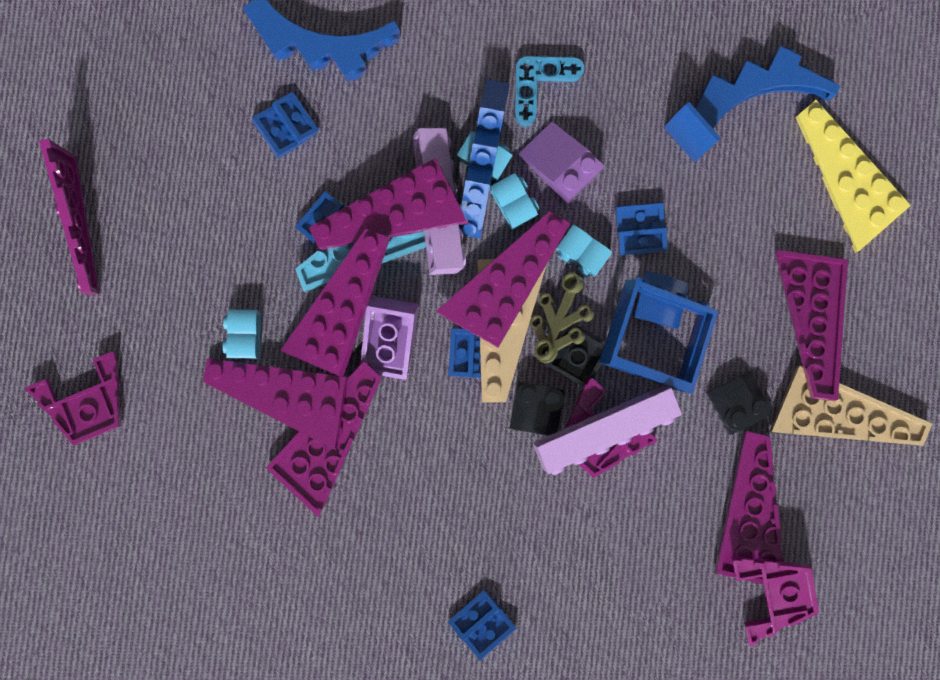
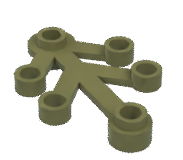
M568 273L562 280V287L566 292L557 314L554 309L556 301L552 295L544 293L539 298V304L543 307L550 326L548 336L544 330L547 323L543 317L535 315L530 320V326L534 329L538 340L534 352L536 358L542 363L552 362L556 358L558 350L567 345L582 343L585 339V333L578 328H572L567 335L559 339L557 338L561 331L581 320L588 322L594 317V310L587 305L581 306L578 311L567 316L575 294L581 292L584 287L583 279L576 273ZM588 310V314L583 317L584 312ZM579 333V336L574 339L575 334Z

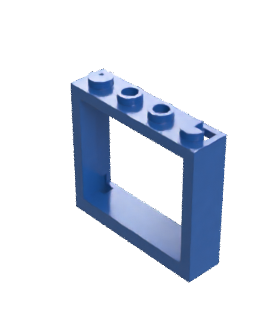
M636 277L632 280H625L599 363L657 384L665 385L680 392L693 394L719 311L709 308L710 305L707 302L691 301V296L670 293V288L666 286H652L649 284L650 280ZM637 292L698 315L678 378L617 357Z

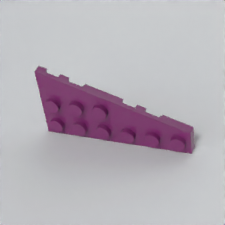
M50 139L39 140L56 201V212L61 218L77 275V287L82 294L89 296L98 295L99 289L76 156Z
M434 158L310 226L309 229L318 248L325 250L356 243L365 229L391 238L419 233L428 229H441L450 225L468 224L469 222L438 160Z
M549 211L443 304L436 313L499 348L570 223Z
M368 229L363 231L280 351L338 376H344L390 237Z
M776 250L774 253L810 398L835 402L838 400L848 260Z
M206 359L204 383L337 450L348 377Z
M365 361L351 374L347 381L337 450L298 432L266 467L273 476L317 517H320L382 380V376Z
M744 431L714 570L716 574L735 578L731 558L734 556L784 562L781 549L782 537L779 511L775 496L776 484L772 470L773 458L770 436ZM762 577L746 580L754 583L763 584Z

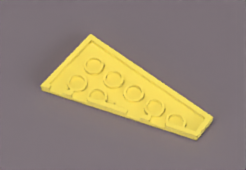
M815 100L796 116V119L806 142L809 143L813 151L814 161L820 167L823 174L822 179L836 211L840 213L844 222L843 227L845 232L849 234L853 243L852 248L856 253L911 205L819 102Z

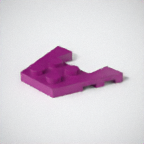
M116 351L92 359L101 380L100 384L57 401L49 379H44L25 387L26 391L37 400L41 409L46 411L54 420L53 423L72 445H78L121 427Z
M589 376L565 428L595 416L591 409L607 391L592 377ZM651 433L646 435L638 434L631 437L632 440L623 445L615 444L609 447L610 450L600 455L595 453L588 456L587 461L578 465L594 478L619 464V461L626 457L633 456L640 452L642 448L656 443L657 439Z
M737 556L731 557L736 581L762 577L769 618L744 622L749 646L758 644L757 641L766 636L770 638L776 635L778 630L788 625L792 627L819 613L812 569L809 564Z

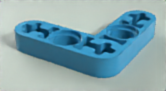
M526 56L519 59L515 75L516 122L523 127L534 123L537 113V81H578L584 73L583 62L574 57ZM524 64H529V68H533L529 70L528 80H524V70L520 69L524 67ZM546 64L555 65L557 71L553 75L546 74L543 70ZM560 64H564L563 69H570L571 65H575V68L579 69L576 75H572L570 70H564L563 75H559L561 70ZM529 86L533 94L525 98L520 95V88ZM528 103V114H532V116H529L528 120H523V116L519 114L523 113L524 104Z

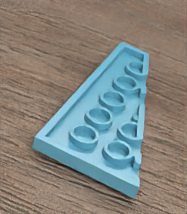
M424 230L419 233L391 237L382 264L426 248ZM355 243L317 251L295 268L303 291L306 292L327 284Z

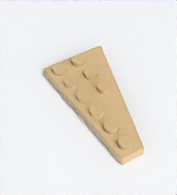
M495 259L477 260L478 274ZM545 268L499 348L480 338L482 403L506 402Z
M796 366L769 432L924 446L932 423L840 383L837 401L810 398L803 367Z

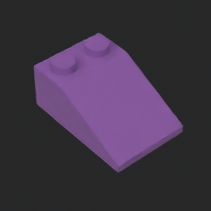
M553 122L518 154L567 205L605 167L587 148Z
M372 296L366 308L360 365L365 361L381 376L407 380L417 327L419 304Z

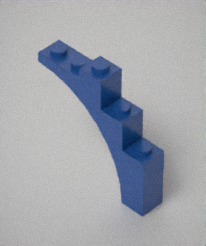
M253 0L242 7L277 62L281 59H288L297 49L312 72L316 69L322 70L329 64L330 60H333L347 82L350 80L355 81L364 75V71L367 70L364 60L373 59L378 55L379 50L386 46H393L398 42V38L401 37L399 27L394 21L377 30L360 35L332 36L303 29L288 21L267 0Z
M780 46L773 54L766 70L757 62L746 61L740 68L733 84H730L729 80L725 77L712 75L695 109L714 129L718 121L727 112L753 97L772 92H799L811 94L829 101L837 95L841 86L829 77H822L813 73L814 71L807 66H799L798 64L802 56L796 54V51L792 48Z
M489 79L486 81L461 208L469 222L468 224H459L463 236L481 238L510 83Z

